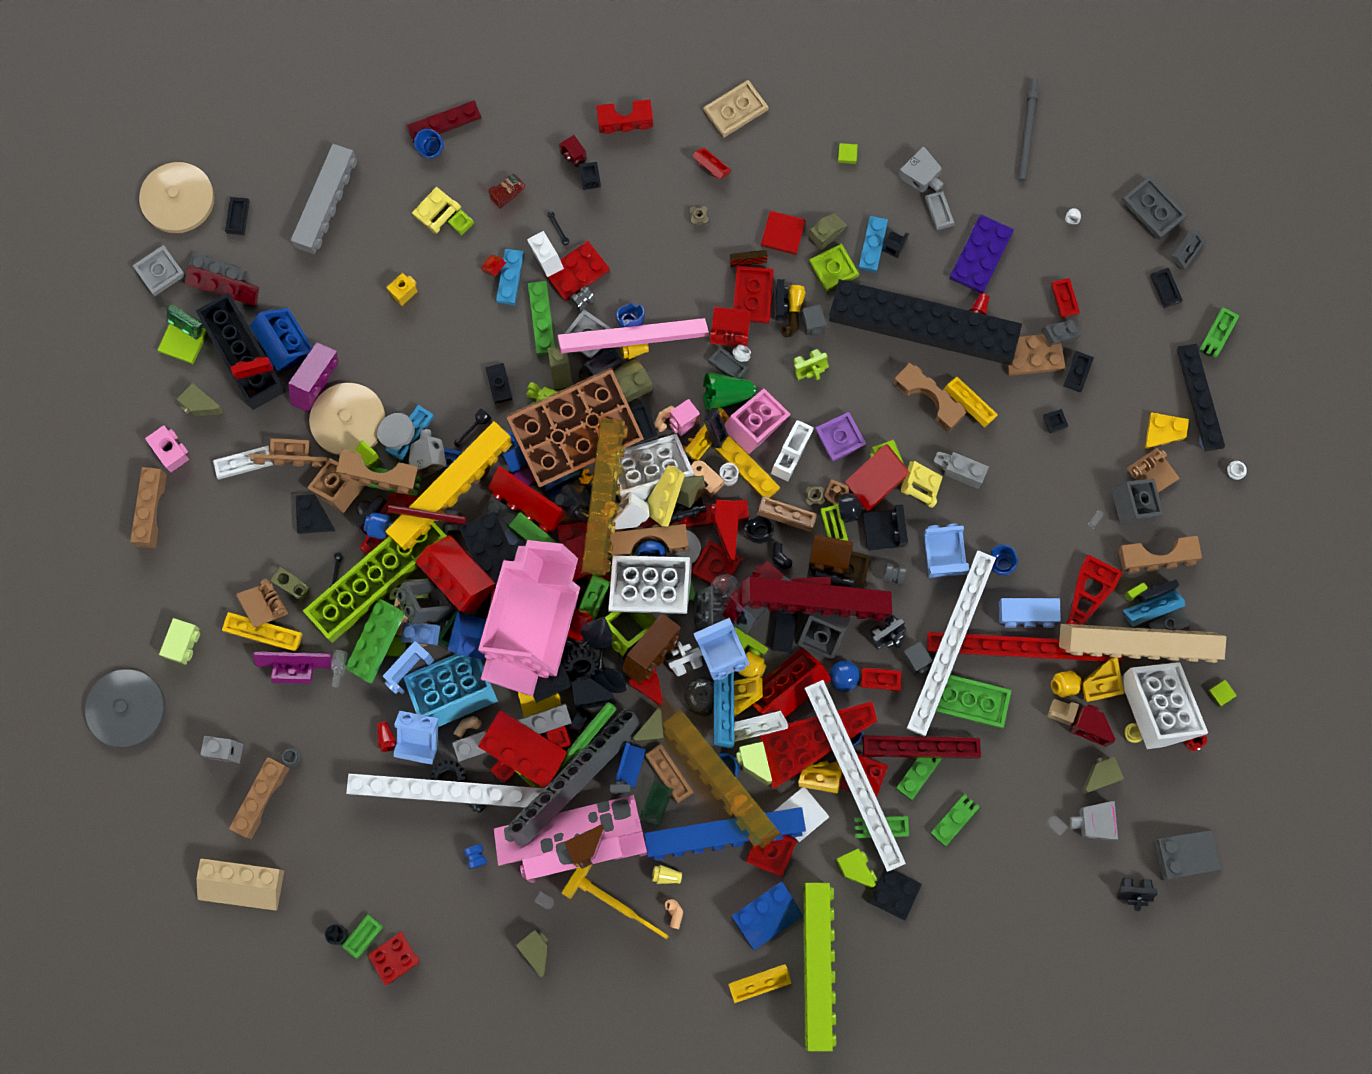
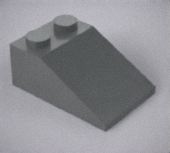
M1212 830L1153 840L1162 880L1221 870Z

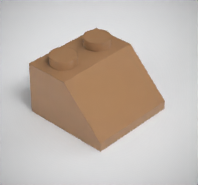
M330 458L307 488L328 505L344 513L365 485L359 484V481L352 479L351 481L339 479V476L336 475L338 462Z

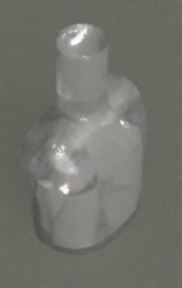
M333 650L331 669L334 673L332 687L339 688L341 676L346 671L348 653L345 651Z

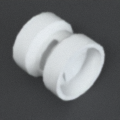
M733 463L722 465L719 476L724 480V485L732 486L737 482L738 468Z

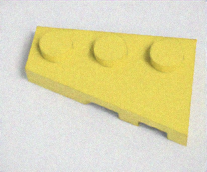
M670 465L667 466L646 501L649 506V517L661 526L666 527L669 526L685 476L684 472Z

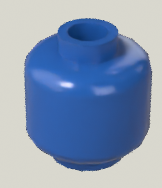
M371 513L370 516H366L364 531L367 532L369 537L385 539L387 537L385 531L393 522H390L388 515Z

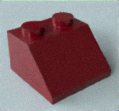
M1088 704V706H1083L1077 710L1069 733L1103 747H1107L1115 742V737L1104 713L1099 711L1098 707Z

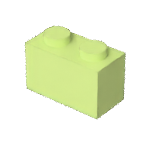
M173 618L159 655L186 665L187 661H190L192 658L194 642L196 643L200 637V628Z

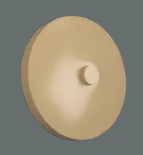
M172 162L158 167L144 180L139 195L140 207L147 220L157 229L168 233H183L195 229L210 215L214 205V189L206 174L198 167L184 162Z
M341 383L326 389L319 395L311 408L309 423L312 435L317 443L325 451L340 456L341 449L355 452L362 440L373 448L379 442L377 435L378 426L386 418V414L380 399L372 390L356 383Z

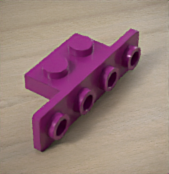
M266 651L253 653L254 662L257 667H273L272 683L311 684L314 668L332 669L334 665L332 655L326 653H278Z

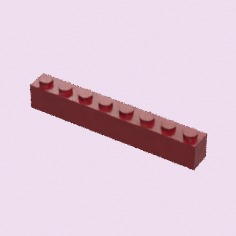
M749 577L742 581V605H747L751 609L767 607L771 611L785 609L786 612H796L798 610L803 611L804 614L818 612L823 616L839 614V617L843 618L856 616L857 619H867L870 617L874 618L875 621H883L886 617L892 615V594L890 591Z

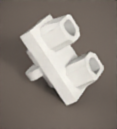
M677 642L678 648L672 651L673 656H678L666 660L676 676L686 673L683 663L690 661L693 669L703 666L701 649L697 647L690 650V644L682 646L681 642Z

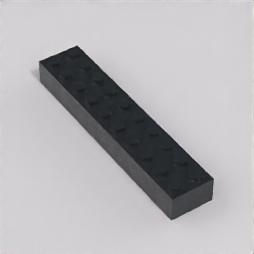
M840 279L829 316L830 322L1011 365L1013 362L1023 324Z

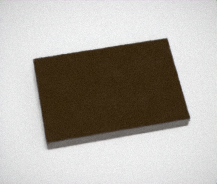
M852 551L847 572L837 575L854 579L852 588L864 589L871 556ZM809 566L807 577H814L816 570ZM829 569L823 570V572L833 574Z

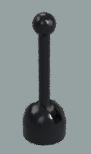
M482 408L475 414L476 422L460 439L454 441L456 447L461 446L462 441L478 424H486L492 419Z

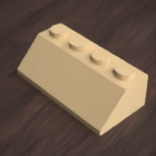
M200 859L196 878L198 900L277 911L284 870Z

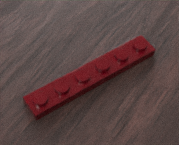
M863 735L862 737L863 757L981 758L980 738Z

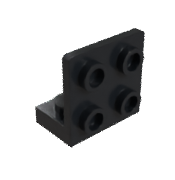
M895 505L894 510L863 514L868 551L906 547L908 537L903 505Z

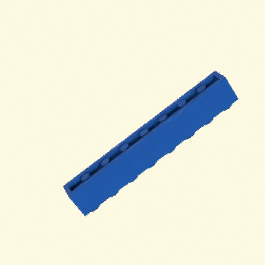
M799 807L644 833L648 857H653V861L665 859L664 855L672 854L673 857L685 856L684 852L692 851V854L703 853L704 848L712 847V851L724 849L723 845L731 844L732 848L744 846L743 842L751 841V844L763 843L765 838H771V841L782 840L783 835L789 834L791 838L803 836L802 832H806L803 809Z

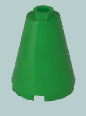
M705 373L703 387L706 388L705 393H703V401L707 410L748 401L756 395V386L750 380L716 373Z

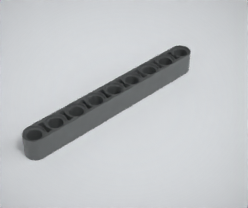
M633 709L622 710L509 824L508 831L517 845L524 846L528 844L626 745V742L628 743L641 729V723Z

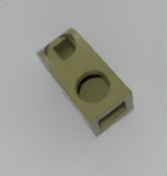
M282 567L277 570L270 580L274 585L300 601L310 589Z

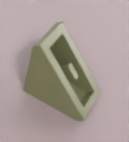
M704 476L684 478L676 502L690 508L705 493Z
M659 708L633 737L634 742L664 741L662 716Z

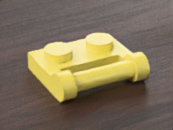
M436 187L412 212V215L437 234L440 231V227L455 211L458 212L461 206ZM446 205L450 206L435 223L431 222Z
M910 461L908 470L911 474L904 479L901 492L906 495L910 494L925 502L926 506L933 508L937 503L936 496L943 476L916 461ZM912 483L927 491L928 494L926 495L913 488Z

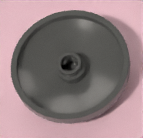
M129 669L114 671L101 678L91 689L85 705L86 721L91 732L103 743L117 748L135 747L149 740L160 728L165 715V698L159 685L148 675Z

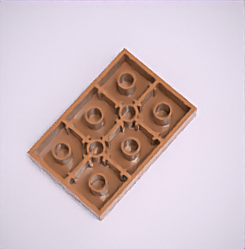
M611 368L506 415L539 487L644 440Z

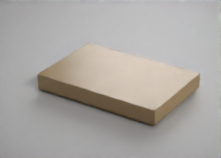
M749 80L703 107V111L723 138L769 109Z

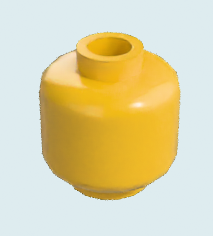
M747 652L746 656L750 665L746 666L744 670L738 671V673L746 678L762 677L766 669L764 658L752 652Z
M1072 670L1055 674L1051 681L1053 692L1061 698L1078 694L1082 685L1080 676Z

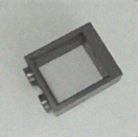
M431 579L403 582L396 593L397 599L411 625L449 621L457 610V607ZM430 593L437 607L420 608L414 595Z

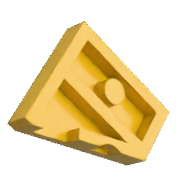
M1111 657L1082 681V690L1086 702L1125 694L1118 657Z
M757 676L734 681V717L763 697L761 677Z
M824 761L816 765L812 764L801 772L799 787L838 793L843 775L838 761L832 763Z

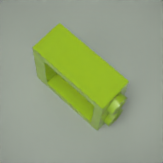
M611 612L605 617L613 636L611 645L616 652L625 656L632 650L657 620L651 613L628 612L644 629L629 642L610 623L623 612Z

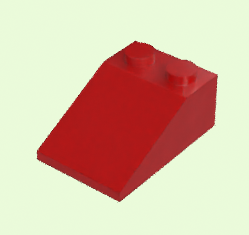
M716 499V505H712L711 519H714V526L728 561L734 565L740 501Z

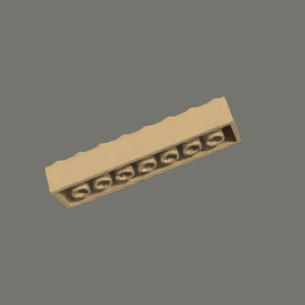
M1061 624L1059 647L1065 649V652L1071 653V655H1083L1084 652L1090 654V656H1102L1103 653L1110 657L1118 658L1124 655L1137 659L1143 656L1156 660L1162 657L1179 661V658L1186 659V661L1198 662V659L1205 660V662L1217 663L1218 659L1225 660L1226 636L1203 631Z

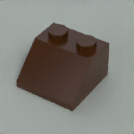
M815 535L808 566H812L814 570L823 571L824 569H829L832 573H846L853 542Z
M602 824L564 842L576 867L580 866L582 869L593 864L591 860L596 858L605 833Z

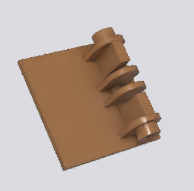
M1158 448L1126 468L1135 481L1154 478L1158 493L1180 479L1165 459L1167 457L1164 450L1159 451Z
M267 579L260 582L261 585L236 594L253 627L288 615L271 581Z

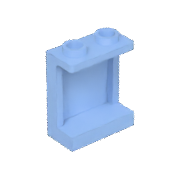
M948 524L947 527L939 528V525H932L925 529L923 537L928 578L967 575L969 564L966 563L964 526Z
M730 618L693 633L713 680L724 679L728 674L734 671H742L746 666L750 665Z
M414 641L383 675L387 680L384 684L395 694L399 691L403 695L405 691L398 685L403 676L420 659L428 665H431L434 659Z
M399 711L395 721L397 744L394 750V757L432 764L437 752L438 718Z

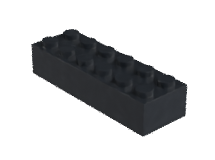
M229 292L195 310L231 374L230 366H234L238 362L254 361L257 357L266 358ZM274 370L236 379L232 374L247 403L253 410L286 392Z

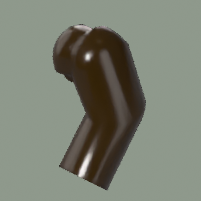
M797 312L789 313V324L781 328L780 332L785 338L793 336L799 330Z

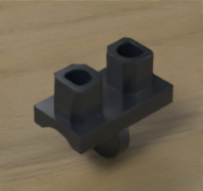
M894 615L886 618V629L882 630L879 625L870 629L874 645L878 650L885 645L888 648L892 645L896 648L901 647L900 640L904 638L903 633L906 632L905 622L902 618L898 620Z
M1123 878L1120 889L1117 892V899L1127 900V905H1134V910L1140 912L1141 906H1148V902L1154 901L1158 891L1153 887L1152 880L1143 879L1140 881V887H1134L1132 878Z

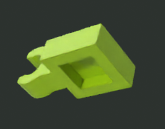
M530 382L527 387L529 390L526 396L537 399V402L557 393V391L547 387H543L541 390L537 384Z

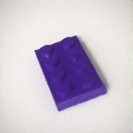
M980 214L949 279L976 292L984 293L1014 229Z

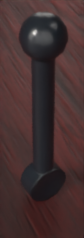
M550 211L548 217L552 219L562 237L563 245H568L569 239L565 237L556 221L555 213Z
M339 552L334 555L336 561L330 587L337 579L339 561L342 559V554Z

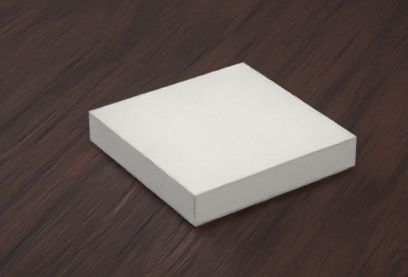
M804 787L775 810L781 811L802 807L806 832H802L803 836L795 837L798 842L829 818L823 808Z

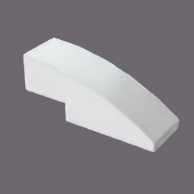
M798 420L796 421L773 466L771 474L789 481L814 427Z

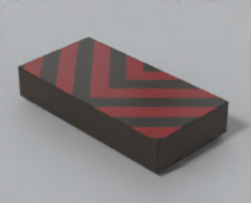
M767 250L730 254V267L767 263Z

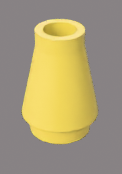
M660 864L659 866L654 865L652 882H656V884L681 883L682 872Z

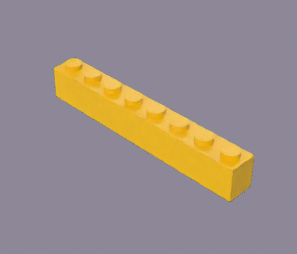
M493 422L409 508L444 513L448 507H452L457 502V497L461 493L464 494L471 488V483L475 479L478 480L484 475V470L489 465L492 466L496 463L498 456L502 452H506L511 447V436L496 422ZM401 515L385 532L405 551L407 548L411 549L416 544V539L421 534L424 535L430 530V525L435 520Z

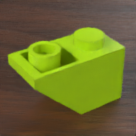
M858 848L836 859L845 879L869 888L876 886L875 881H877L873 870H869L866 865L868 859L864 851L860 852Z

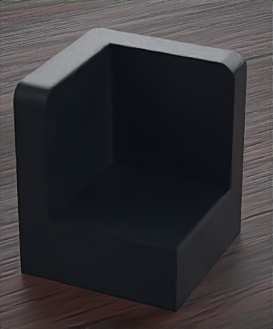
M891 231L888 238L886 237L881 251L898 258L908 240L909 233L906 232L903 237Z

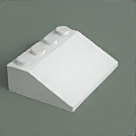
M677 434L622 449L605 457L620 502L630 492L646 502L668 465L675 466L684 472V478L694 477V472Z
M613 556L609 612L687 614L692 570L690 557Z
M1180 662L1133 667L1121 677L1124 691L1147 749L1166 747L1208 734Z

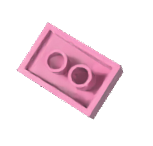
M762 389L732 414L724 426L728 435L750 454L791 414L765 389Z

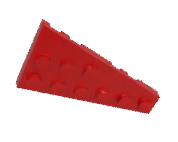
M872 701L837 710L850 739L878 721ZM818 716L789 723L788 729L759 736L760 741L763 742L769 765L772 789H776L833 751Z

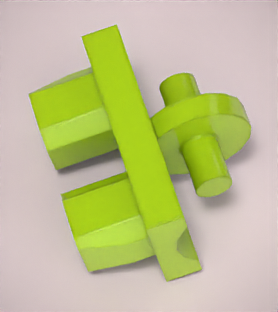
M816 349L811 351V359L805 361L801 356L794 358L797 379L814 377L816 381L819 380L820 373L825 372L824 369L829 368L826 353L822 354Z

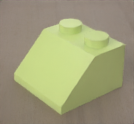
M763 742L739 747L736 759L739 765L742 766L743 771L766 786L771 785L772 778Z

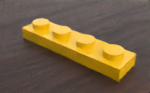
M729 435L720 449L714 448L728 463H733L737 466L739 475L761 497L771 498L780 489V486Z
M230 612L227 613L222 628L223 632L296 653L303 636L300 632L269 623L253 627L249 618Z

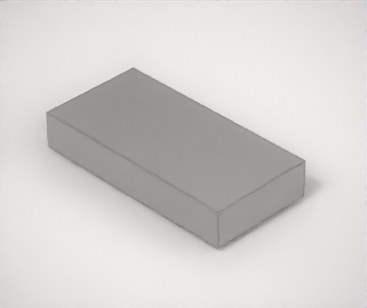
M939 191L926 195L925 200L936 231L954 226L955 223L944 192Z

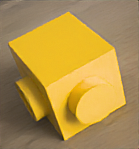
M403 273L386 287L389 295L401 306L418 292L415 286L417 284L411 276L407 277Z

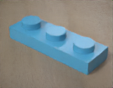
M870 216L858 269L877 272L888 219Z
M505 249L503 260L506 264L501 270L497 303L516 304L524 251Z
M420 405L415 408L409 417L415 427L414 436L410 443L401 446L402 448L398 450L385 449L388 454L401 462L409 453L410 445L420 438V431L426 429L434 418L432 413Z
M1175 589L1123 610V615L1133 627L1186 605L1184 598Z

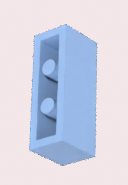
M1001 598L998 602L999 625H1005V628H1015L1016 625H1024L1025 628H1034L1036 625H1043L1044 628H1054L1055 625L1061 622L1060 598Z

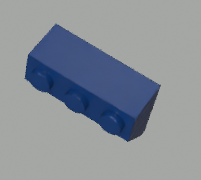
M289 308L259 312L250 324V328L277 371L290 369L300 364L313 348Z
M457 612L447 651L486 660L485 655L478 649L487 619Z
M780 882L731 917L753 950H756L802 918L803 914L784 884Z

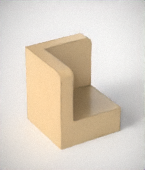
M1054 699L1047 717L1071 725L1079 704L1074 702L1067 704Z

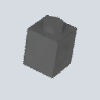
M821 305L803 308L801 316L806 335L818 336L825 332L826 323Z
M921 641L902 653L914 674L918 671L920 674L930 669L929 665L933 662Z

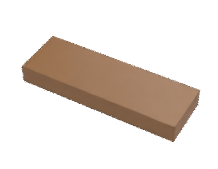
M764 496L761 498L757 515L809 532L813 530L817 515L816 513Z
M659 744L645 754L677 804L694 793L662 744Z

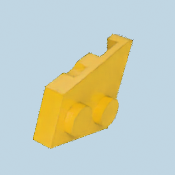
M1151 412L1145 449L1185 439L1187 437L1189 419Z

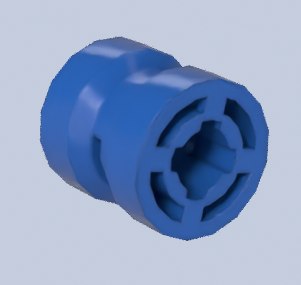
M482 844L463 850L465 857L468 858L467 865L469 870L488 864L486 857L482 854L484 850Z

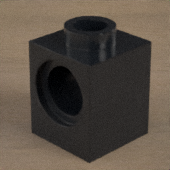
M597 162L579 164L583 190L601 188Z

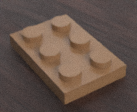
M1044 334L1019 337L1013 362L1011 365H1007L1008 375L1064 370L1065 362L1062 344L1049 346Z

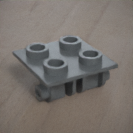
M710 586L696 592L694 596V605L696 606L694 624L696 625V631L722 621V613H713L722 612L720 608H713V606H722V603H716L722 602L720 588Z

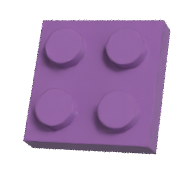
M850 412L815 428L832 462L866 446V442Z

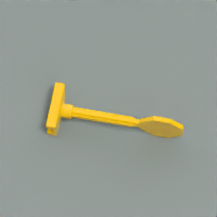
M592 865L582 869L580 867L577 868L562 891V894L569 899L572 898L578 887L585 892L589 891L627 917L639 921L663 938L668 939L669 937L655 926L640 918L632 909L591 884L592 881L585 876Z

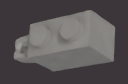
M937 452L933 464L945 470L943 475L977 489L982 485L989 468L987 465L955 452L952 455Z

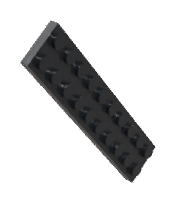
M493 511L463 524L459 528L472 558L497 585L503 561H514L515 556L497 515ZM561 661L557 676H548V678L538 676L533 694L536 703L572 688V684Z

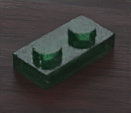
M172 304L167 308V322L196 340L201 337L202 323L198 319L193 318Z
M654 781L639 818L659 826L674 789Z

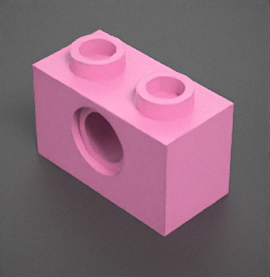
M689 399L670 411L669 420L671 424L669 425L675 434L679 433L682 437L700 425V413Z
M163 425L145 439L166 469L173 472L190 459L186 455L188 453L186 447L182 443L178 444L176 441L178 438L172 428L168 430ZM168 445H173L170 451H165Z

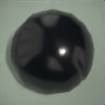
M854 493L843 494V496L839 497L841 519L844 523L858 520L862 514L863 506L861 500Z
M756 516L748 519L744 530L750 541L756 544H763L772 538L774 525L770 519Z

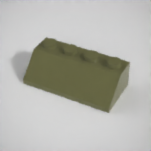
M636 358L613 369L627 403L653 391V384L648 374Z

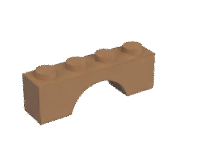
M909 363L895 377L893 385L906 396L920 393L927 395L934 401L937 408L935 422L948 433L964 418L966 414L964 406L959 402L953 401L947 391L938 388L932 378H927L923 375L922 370L918 366H913Z
M342 449L336 469V475L341 480L351 481L352 479L366 486L374 484L383 490L392 488L401 494L413 493L418 473L417 466L398 463L389 472L376 473L364 465L360 453Z
M142 467L130 540L137 547L156 548L159 531L157 526V506L161 495L165 491L167 474L162 469Z
M680 522L671 523L668 527L653 525L647 529L634 527L630 531L616 529L613 530V533H609L612 559L613 556H632L639 544L649 540L661 543L667 548L669 553L689 551L686 524Z
M1198 536L1178 538L1174 542L1171 552L1162 556L1149 553L1141 543L1122 545L1118 549L1121 571H1128V574L1138 573L1140 569L1155 571L1159 567L1166 566V569L1178 567L1179 564H1185L1186 567L1194 566L1197 564L1196 562L1202 559Z
M267 757L229 828L230 830L246 838H253L261 823V817L268 800L274 791L281 786L290 769L289 767Z

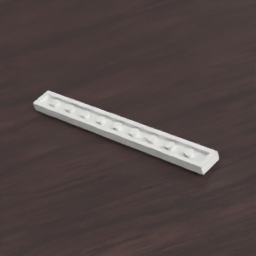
M977 551L907 726V729L924 737L927 734L996 559L993 556L981 551Z
M824 680L805 687L887 872L906 864Z
M348 774L346 794L526 808L544 788Z

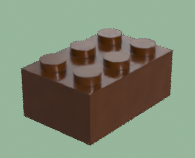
M661 614L627 654L622 671L640 685L644 680L648 681L653 675L655 667H660L666 659L665 655L668 652L671 653L677 646L676 642L680 638L679 631L681 627L664 614Z

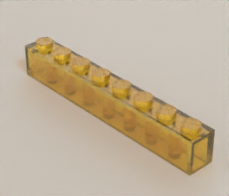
M601 418L581 568L582 574L605 576L606 572H610L611 561L608 560V553H612L613 541H610L611 533L614 534L616 522L612 521L613 514H617L618 503H615V497L620 493V484H617L618 476L622 475L623 465H620V457H624L625 446L622 445L623 438H626L628 427L624 426L625 421L608 418Z
M679 710L663 723V726L667 729L664 731L670 741L674 739L678 743L675 746L682 756L686 754L690 758L687 761L694 771L698 768L702 773L699 776L706 786L710 783L714 788L711 791L718 801L722 798L726 803L723 806L730 816L734 814L737 817L736 824L742 831L746 829L749 832L748 839L754 846L759 845L763 849L781 834L682 710Z

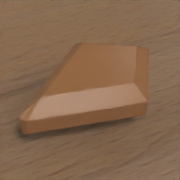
M831 479L824 498L832 505L839 504V497L849 492V486Z

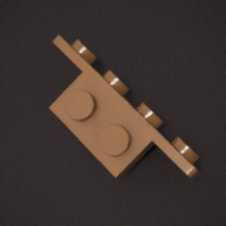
M271 438L270 455L249 454L250 461L258 465H264L265 462H273V465L278 466L292 463L293 466L302 467L304 464H312V467L321 468L328 461L326 457H309V440Z

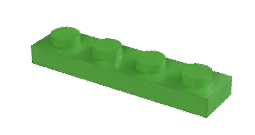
M547 281L528 283L537 356L548 354V348L555 347Z

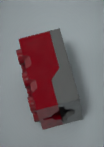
M768 561L763 566L759 564L751 576L790 581ZM741 583V587L738 590L735 589L728 597L729 600L724 605L726 609L722 615L727 619L730 618L731 622L738 629L747 634L769 610L767 607L751 609L747 605H742Z

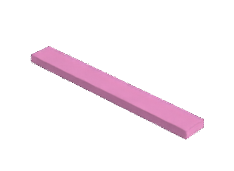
M705 318L561 334L558 335V343L561 353L707 337L709 331Z

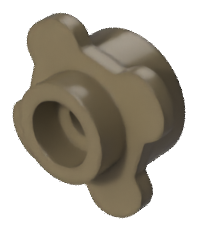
M706 206L690 208L692 215L690 221L692 224L700 225L708 222L709 218L706 214L708 209Z
M823 487L806 488V503L808 505L816 503L822 505L825 502Z

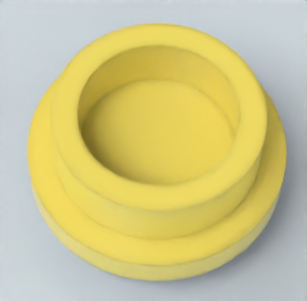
M1131 723L1126 726L1124 735L1129 742L1137 743L1143 739L1137 723Z

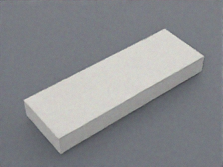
M265 446L213 460L217 479L273 465V462H265L264 465H258L249 459V454L270 455V447Z
M781 711L734 722V742L788 729V723Z

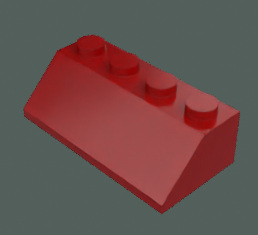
M499 466L488 487L492 491L491 495L499 501L503 498L508 502L506 505L514 511L519 509L530 521L535 520L538 522V527L547 533L549 530L553 533L566 515L563 509Z
M450 535L427 546L415 561L459 611L474 614L496 586V583Z
M802 647L762 680L763 697L752 704L751 707L759 716L781 711L783 716L786 717L809 699L805 687L824 680L825 684H827L831 677L823 664Z
M499 710L478 743L479 748L543 788L551 782L567 754L566 750L502 710Z

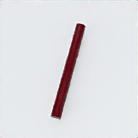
M394 505L388 506L389 513L466 524L465 516Z

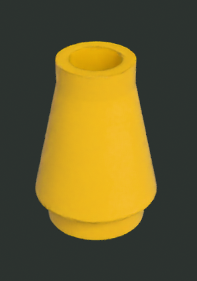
M790 285L788 290L790 313H800L806 294L804 286Z
M648 343L621 346L622 358L629 360L648 353Z

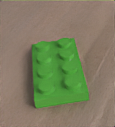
M379 598L373 607V611L368 622L365 624L364 630L345 669L366 682L372 683L405 615L404 611Z
M949 675L935 712L1003 729L1012 690Z

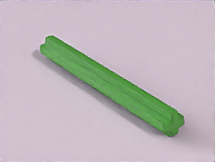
M610 702L606 703L568 749L553 779L589 744L616 711L613 704Z

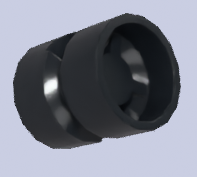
M581 708L576 714L569 731L576 735H581L595 717L591 718V714ZM603 727L598 731L594 738L602 731Z

